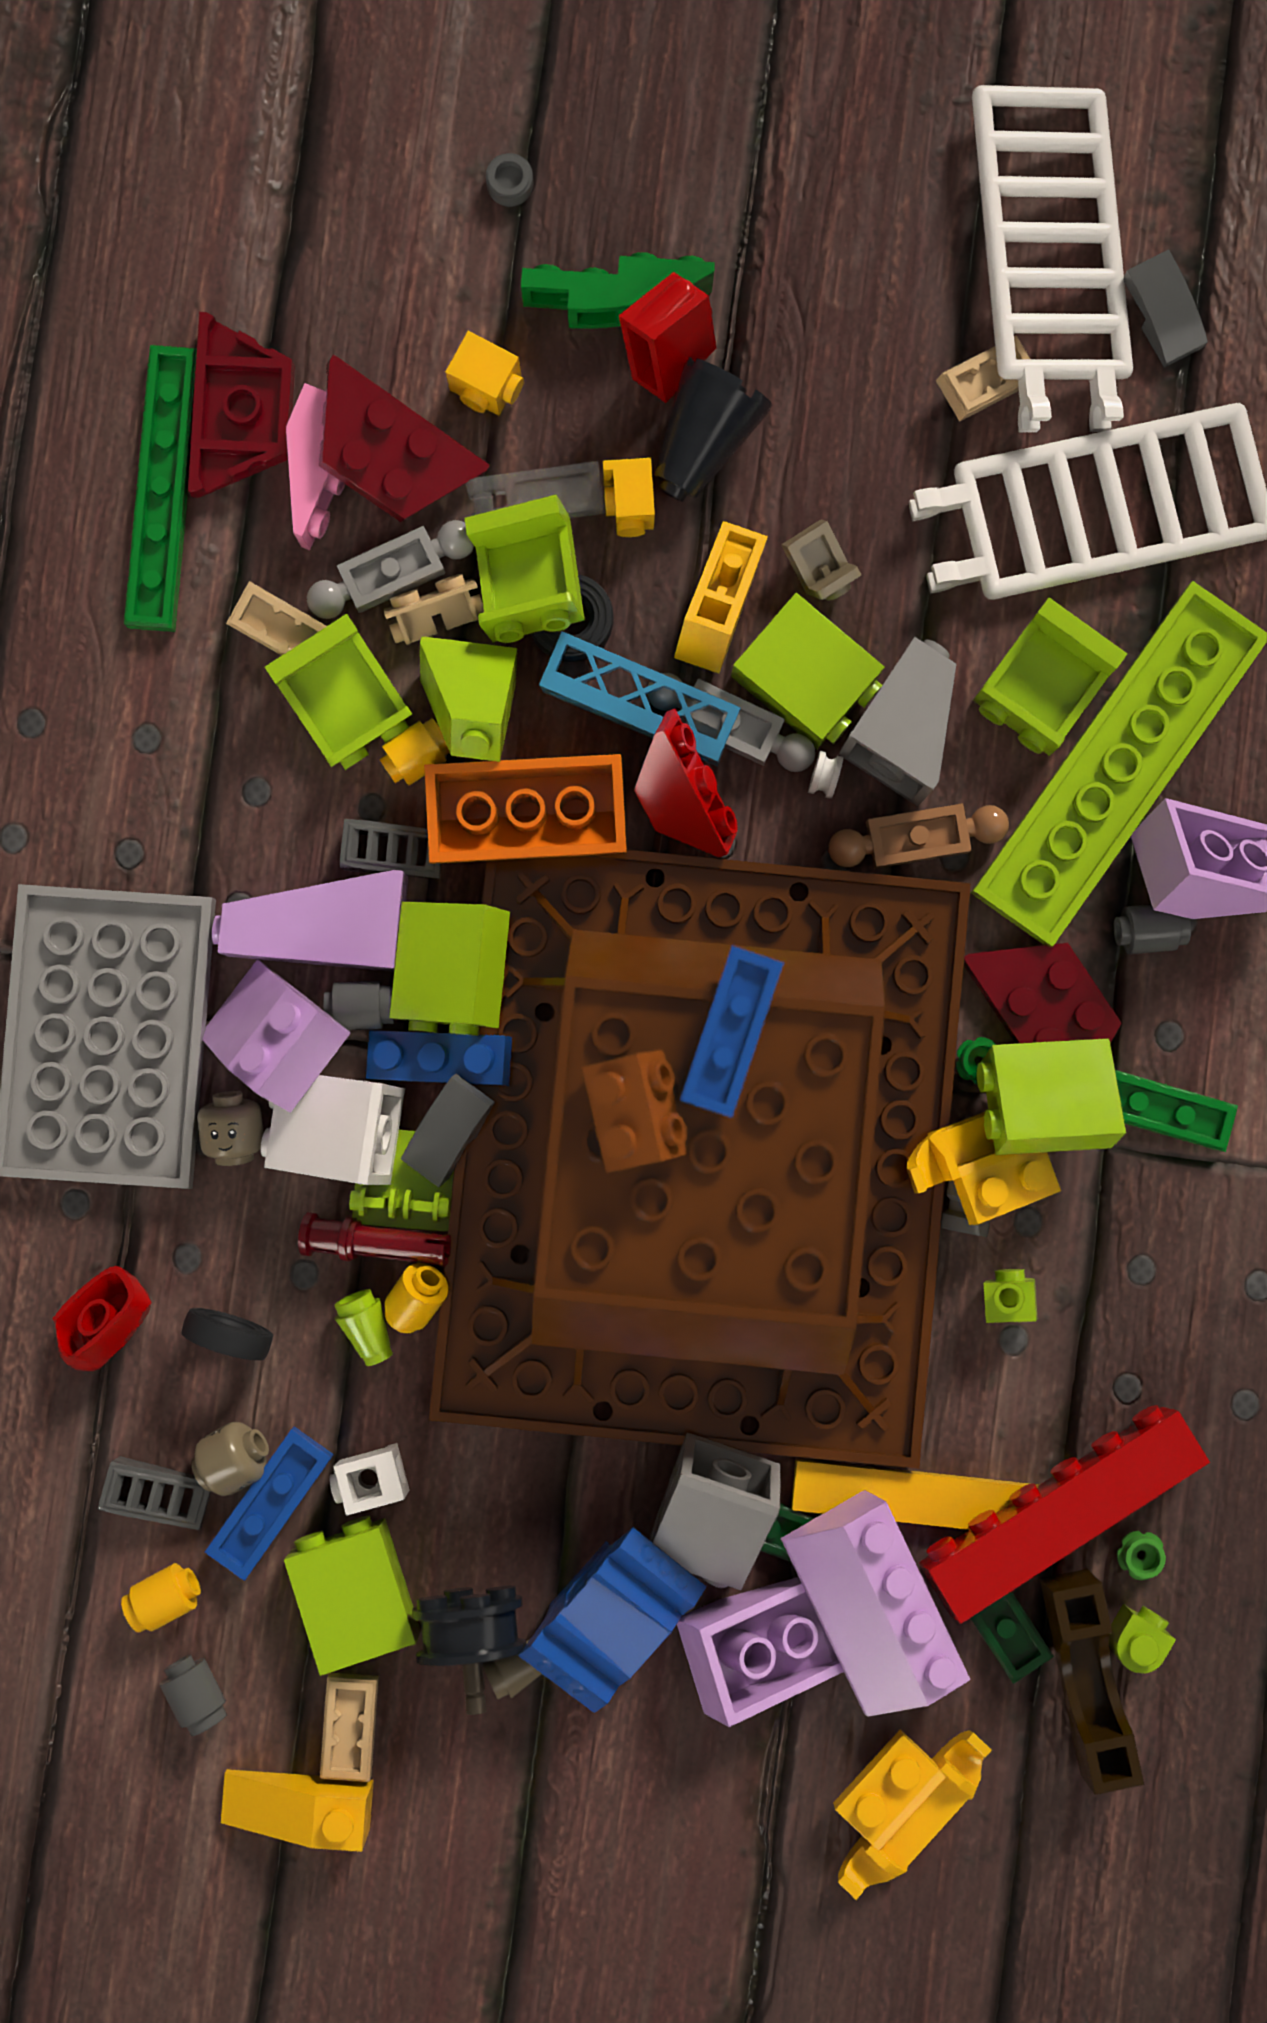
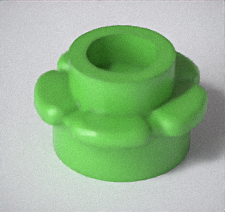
M1133 1531L1122 1539L1123 1545L1117 1551V1561L1123 1570L1129 1571V1575L1132 1578L1147 1580L1157 1576L1162 1571L1166 1555L1163 1550V1543L1158 1536L1151 1532L1142 1534L1140 1531ZM1140 1550L1145 1551L1143 1559L1137 1558V1553Z

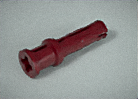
M307 1212L300 1224L298 1248L302 1256H312L314 1252L339 1255L342 1261H352V1259H356L360 1255L429 1263L445 1267L449 1260L444 1255L450 1256L451 1236L448 1234H428L363 1226L362 1222L355 1217H346L344 1221L321 1219L317 1213Z

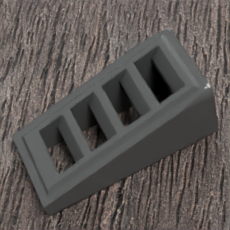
M344 819L340 854V867L344 871L376 874L398 870L404 871L408 877L440 880L441 863H429L428 844L425 867L416 866L419 840L428 841V829ZM360 834L368 835L366 859L357 858ZM380 836L388 837L386 862L377 861ZM400 838L408 839L406 864L397 863Z
M119 1456L111 1461L98 1510L131 1518L200 1530L211 1492L204 1490L192 1474ZM125 1476L133 1477L128 1498L120 1496ZM145 1480L154 1481L148 1503L140 1502ZM166 1484L174 1485L168 1509L160 1507ZM185 1488L194 1489L188 1514L179 1512Z

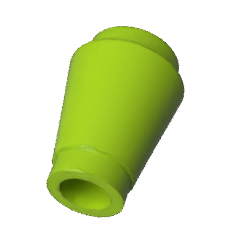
M364 1289L350 1294L334 1305L338 1313L335 1317L336 1322L360 1357L363 1358L366 1366L381 1363L393 1355L380 1298H374L371 1289Z

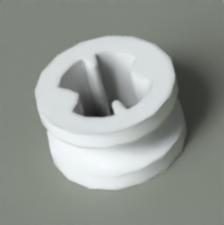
M819 752L808 793L814 794L816 791L821 790L825 793L826 798L832 799L843 763L842 756L837 755L835 759H829L826 756V752Z

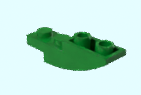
M638 252L630 256H619L618 274H609L606 270L600 268H586L581 272L563 271L559 267L549 264L537 265L534 268H522L521 292L523 307L568 310L569 328L597 329L620 327L619 315L673 272L690 281L707 295L712 293L715 262H705L697 256H682L677 260L661 259L650 253Z

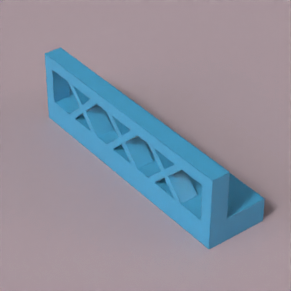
M561 631L539 683L542 692L652 739L663 717L652 712L646 695L662 688L674 691L682 707V710L677 713L680 718L686 717L687 723L694 733L696 750L701 760L715 766L720 761L725 744L741 709L739 706ZM567 647L587 654L593 672L576 679L557 672ZM594 658L610 665L598 669ZM618 669L625 670L631 673L638 691L620 698L608 694L601 676ZM639 677L655 684L643 688ZM596 678L601 690L585 683ZM683 696L700 703L687 707ZM641 697L645 709L629 702ZM711 707L727 714L717 739L697 732L691 713Z

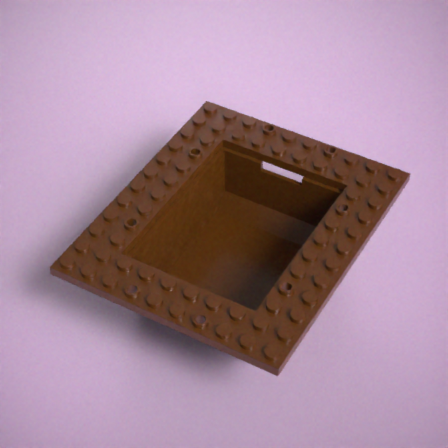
M627 850V853L486 861L482 905L509 911L510 919L499 1028L479 1027V1035L512 1037L509 1086L471 1084L495 1103L478 1136L466 1146L454 1170L448 1235L451 1236V1254L446 1256L449 1262L444 1267V1277L447 1280L449 1292L440 1306L429 1421L682 1445L688 1432L744 1452L919 1469L945 1182L928 1188L927 1191L915 1194L907 1171V1162L917 1145L928 1136L927 1133L950 1125L971 883ZM651 871L660 872L664 876V883L659 887L649 886L646 882L647 874ZM794 885L803 886L807 892L806 899L800 902L793 900L789 893L790 888ZM732 946L784 964L733 1116L730 1118L680 1101L730 949ZM542 1004H549L554 1008V1016L547 1022L540 1021L536 1017V1010ZM882 1037L889 1043V1049L884 1055H881ZM662 1050L674 1076L672 1090L677 1112L683 1119L686 1128V1154L660 1162L606 1173L582 1067L637 1053ZM516 1245L526 1246L530 1251L529 1260L524 1263L516 1262L512 1257L513 1247ZM863 1278L867 1282V1290L863 1295L859 1296L860 1279ZM605 1401L612 1406L613 1411L609 1417L600 1418L596 1416L594 1406L598 1402ZM745 1416L755 1417L758 1420L756 1429L752 1432L742 1431L740 1429L742 1418Z

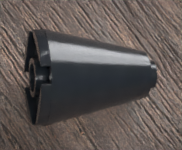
M689 357L683 367L654 476L661 480L658 489L680 502H683L686 496L697 498L768 415L772 407L771 401L756 389L750 398L746 395L747 390L741 385L743 380L707 361L697 358L694 362Z

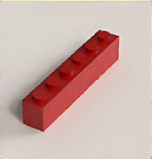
M1153 1405L1140 1411L1132 1418L1134 1425L1120 1434L1117 1431H1112L1101 1436L1092 1443L1093 1451L1079 1460L1076 1457H1071L1057 1464L1050 1471L1053 1477L1040 1484L1038 1488L1035 1483L1023 1486L1009 1497L1012 1503L997 1513L994 1510L985 1511L973 1518L968 1523L970 1530L956 1539L948 1536L932 1544L926 1550L928 1557L918 1563L949 1615L962 1624L1211 1463L1179 1410L1166 1407L1159 1408L1158 1405Z

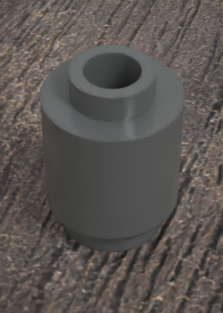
M1152 904L1125 906L1121 917H1116L1114 920V936L1117 945H1123L1126 953L1129 955L1176 951L1179 945H1187L1191 938L1190 918L1155 911Z
M381 981L334 982L332 992H324V1012L347 1030L383 1029V1024L395 1023V1019L390 1018L393 985H382Z
M189 1654L164 1669L167 1678L159 1686L180 1727H187L191 1736H196L210 1729L227 1716V1712L223 1707L226 1699L205 1658L194 1661L192 1655Z

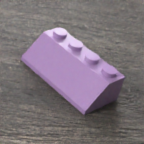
M863 1490L781 1538L863 1713L867 1717L929 1706L970 1681L969 1675L885 1500Z

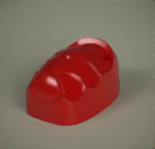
M109 1267L80 1288L56 1313L53 1321L56 1329L58 1351L68 1366L79 1371L100 1369L135 1334L149 1314L150 1304L152 1303L148 1292L136 1277L121 1267Z

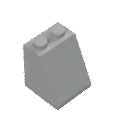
M914 637L849 735L839 755L916 806H919L939 782L956 663L948 659L950 656L948 651L938 643L928 639L922 642Z
M687 1432L649 1540L689 1573L702 1577L710 1585L720 1588L729 1586L741 1590L780 1509V1464Z

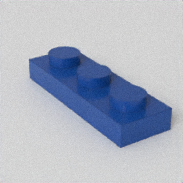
M735 946L731 947L680 1101L732 1118L784 963Z
M369 1031L366 1079L447 1083L453 1075L457 1074L470 1084L509 1086L512 1037L503 1035L471 1036L450 1033Z
M294 1426L265 1465L263 1476L251 1485L205 1550V1553L245 1581L334 1454Z

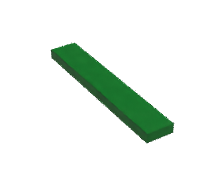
M150 345L124 617V625L128 629L176 631L188 500L197 348Z

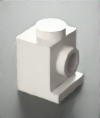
M397 1443L388 1445L385 1448L341 1459L334 1466L335 1474L330 1475V1487L336 1504L343 1503L346 1516L404 1500L410 1491ZM363 1470H373L377 1474L378 1482L371 1486L363 1483L361 1479V1472Z

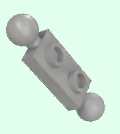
M452 520L445 523L440 528L437 538L430 540L425 527L421 526L337 565L343 581L336 584L333 581L321 580L313 584L307 594V604L310 611L319 618L331 619L342 612L346 601L352 599L358 612L361 613L390 600V598L444 575L445 571L439 558L447 556L451 559H462L467 557L474 549L473 543L466 534L465 522Z
M661 673L682 682L679 677L672 673ZM697 679L694 688L741 707L725 744L726 749L763 766L769 753L773 752L777 754L781 766L791 772L803 771L812 764L815 758V747L807 736L794 733L784 737L779 734L785 721L784 718ZM662 688L647 694L650 704L660 711H669L676 708L682 710L674 691ZM683 696L687 707L700 703ZM711 707L691 713L697 732L717 739L727 714ZM681 717L682 722L688 724L686 717Z

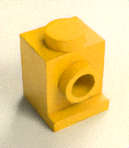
M651 458L603 461L604 486H610L604 487L606 516H615L617 535L621 537H637L645 534V530H653L655 510Z

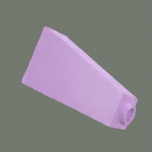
M391 870L222 904L221 916L216 915L213 921V944H218V953L227 957L394 972L401 903L406 902L408 876L404 871Z

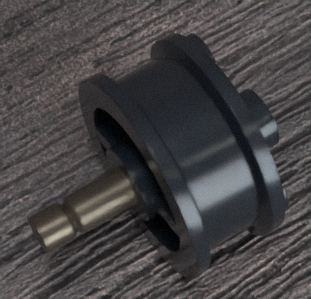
M516 1586L488 1588L485 1594H473L472 1587L449 1589L444 1591V1595L417 1599V1607L412 1609L413 1619L421 1620L423 1649L416 1652V1663L426 1666L462 1665L464 1691L467 1695L465 1697L467 1715L487 1712L486 1698L483 1694L485 1687L482 1662L520 1654L526 1646V1640L518 1638L516 1609L523 1606V1600L521 1595H516Z

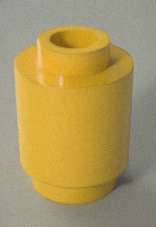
M431 718L424 724L419 720L403 733L382 745L386 755L379 760L395 784L404 779L408 786L425 776L424 765L443 764L447 761L445 756L450 752L439 726Z
M415 1263L408 1266L386 1297L384 1314L388 1324L401 1333H412L424 1328L448 1296L449 1286L444 1275L435 1267L425 1263Z
M173 1563L132 1585L129 1593L122 1597L121 1606L127 1622L134 1631L138 1633L146 1629L154 1631L197 1607L196 1596L200 1595L201 1589L197 1577L190 1568L183 1569L177 1563Z

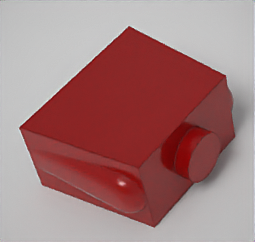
M675 272L671 273L619 315L632 380L665 403L677 392L683 367L687 359L691 357L694 362L697 358L705 361L717 348L712 319L713 311L709 295Z

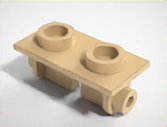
M457 574L437 581L435 583L436 591L419 596L417 590H411L390 598L392 606L384 608V615L386 619L396 616L398 621L389 625L395 643L405 641L406 645L421 640V636L429 637L438 634L432 616L440 613L446 630L477 621V615L483 613L484 608L480 594L470 597L468 590L477 588L474 578L464 580L462 574Z

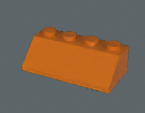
M621 754L424 765L430 864L627 853Z

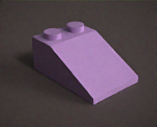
M1165 798L1132 833L1131 839L1153 910L1190 919L1267 912V824Z
M257 959L206 1026L203 1041L224 1066L256 1094L291 1113L351 1032Z
M799 1577L716 1600L681 1616L677 1623L703 1712L728 1727L844 1672Z

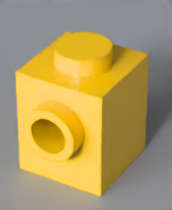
M467 331L445 371L449 390L460 395V400L466 406L479 413H484L488 410L500 416L506 403L512 405L516 401L524 384L518 356L470 331Z

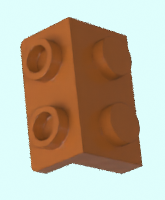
M662 1050L637 1053L582 1067L606 1173L660 1162L686 1154V1128L683 1119L677 1112L672 1090L674 1085L673 1072L665 1060Z

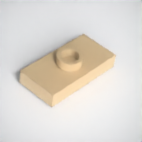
M1017 335L1014 336L1016 359H1030ZM995 346L945 371L936 380L959 421L1019 391L1018 380H1007L999 376Z
M250 581L226 623L281 656L327 627Z
M329 1673L326 1685L320 1779L370 1782L379 1676Z

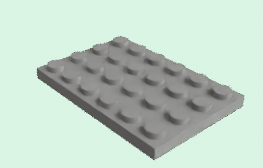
M18 884L0 1087V1176L182 1189L193 1188L198 1129L197 1117L200 1105L204 1055L203 1036L206 1029L213 944L212 927L215 918L216 899L200 896Z

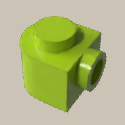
M1024 1269L995 1270V1279L984 1282L986 1323L1037 1321L1035 1279L1025 1278Z
M1123 1604L1111 1624L1112 1634L1109 1638V1648L1126 1668L1135 1673L1145 1674L1161 1666L1176 1639L1165 1630L1169 1622L1152 1610L1142 1606L1137 1613Z

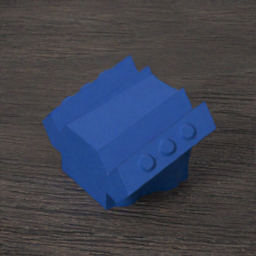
M633 1527L612 1545L606 1541L549 1604L548 1612L543 1622L518 1656L595 1713L609 1703L618 1687L628 1681L668 1637L681 1616L695 1606L707 1586Z

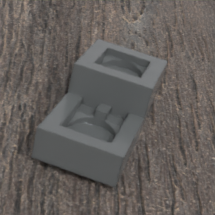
M1169 249L1126 271L1123 278L1124 283L1146 319L1141 329L1163 367L1207 345V337L1196 304Z
M453 1075L421 1121L401 1160L438 1188L449 1180L466 1146L478 1136L495 1102L459 1075Z

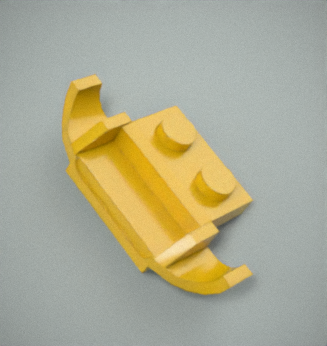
M985 1112L927 1133L928 1136L917 1145L907 1162V1171L915 1194L927 1191L928 1188L939 1183L953 1180L969 1225L981 1224L1061 1192L1047 1152L995 1155L993 1139H987L985 1134Z
M900 1729L833 1802L835 1810L862 1835L843 1861L838 1873V1883L857 1900L868 1886L888 1882L907 1872L909 1864L967 1800L973 1799L981 1779L982 1762L984 1757L992 1750L976 1734L968 1730L952 1738L931 1759Z

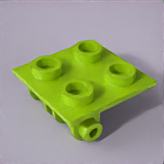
M399 1130L391 1185L355 1183V1191H351L349 1208L353 1210L352 1217L361 1221L362 1225L448 1231L454 1171L449 1180L438 1188L401 1160L415 1131Z

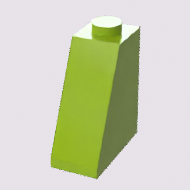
M421 636L420 681L451 756L500 762L516 687L517 648Z

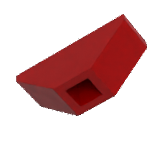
M676 709L669 710L664 715L654 734L634 791L655 831L714 856H725L728 854L738 830L736 816L729 806L724 805L717 791V781L712 769L708 765L703 764L696 750V740L692 729L688 724L682 722Z

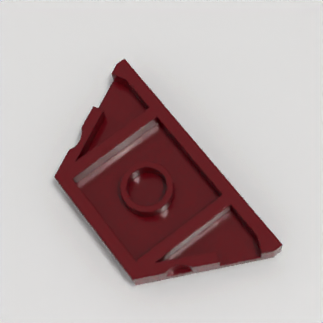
M199 312L188 482V492L192 498L203 497L287 461L286 425L293 410L295 365L292 359L273 348L267 349L257 343L256 339L240 330L238 333L217 322L215 317L207 312Z
M334 354L326 364L327 388L322 416L324 428L319 457V466L399 522L404 521L487 471L490 465L339 357Z
M1069 943L1054 944L1053 947L1041 945L971 953L964 956V967L1015 1044L1109 1039L1111 1043L1122 1024Z

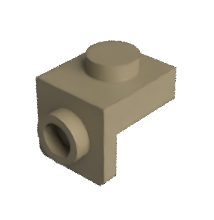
M821 519L781 544L805 593L809 596L827 601L836 599L851 589L850 582L861 576L858 567L848 563L828 521Z

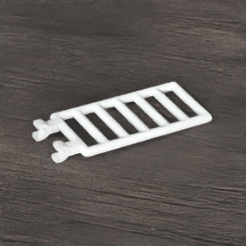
M980 85L973 90L972 105L997 370L999 376L1003 379L1018 380L1020 397L1018 411L1019 432H1038L1040 430V421H1048L1051 418V407L1048 398L1045 396L1044 380H1089L1092 403L1089 413L1090 432L1108 431L1112 428L1111 421H1120L1124 417L1122 401L1117 396L1116 380H1123L1131 376L1133 361L1105 93L1101 89ZM992 106L1088 109L1090 133L994 131ZM996 151L1092 153L1095 178L999 176ZM1001 197L1097 198L1099 223L1003 222ZM1005 242L1101 243L1103 268L1007 267ZM1009 288L1106 289L1108 314L1012 313ZM1014 334H1110L1113 360L1016 359Z
M1241 403L1228 404L964 461L957 464L954 469L957 485L916 490L913 494L914 499L908 503L912 521L922 520L938 513L963 508L975 557L958 562L948 561L933 564L931 567L932 572L926 575L930 594L948 590L958 585L980 581L985 597L994 600L1267 540V489L1247 410ZM1227 424L1230 425L1254 520L1252 524L1228 528L1204 429ZM1181 434L1185 436L1209 533L1183 538L1158 441V439ZM1139 444L1163 539L1161 544L1138 549L1113 449ZM1088 454L1094 455L1118 553L1097 558H1091L1067 459ZM1047 463L1072 563L1051 568H1045L1021 471L1023 468ZM1000 473L1003 475L1027 572L1001 579L999 578L975 480Z

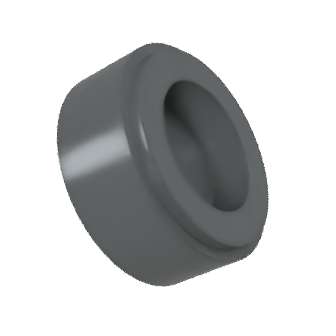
M505 153L495 157L489 163L486 170V184L489 195L496 203L507 207L517 206L525 202L533 190V174L529 163L520 155Z

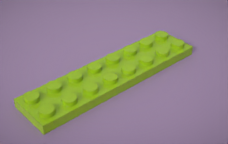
M1194 581L1188 584L970 893L1043 945L1053 947L1267 643V632Z

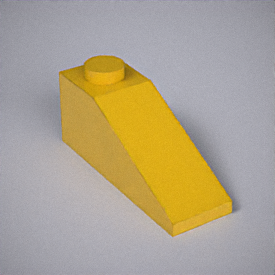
M723 521L685 616L674 656L675 659L720 673L768 536Z
M227 1769L224 1774L221 1823L309 1848L362 1852L370 1831L374 1779H370V1782L320 1779V1776Z

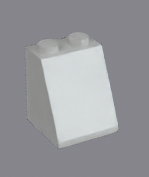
M319 1075L291 1113L269 1101V1107L273 1109L271 1127L266 1128L261 1141V1154L263 1157H266L264 1168L364 1185H391L405 1088Z

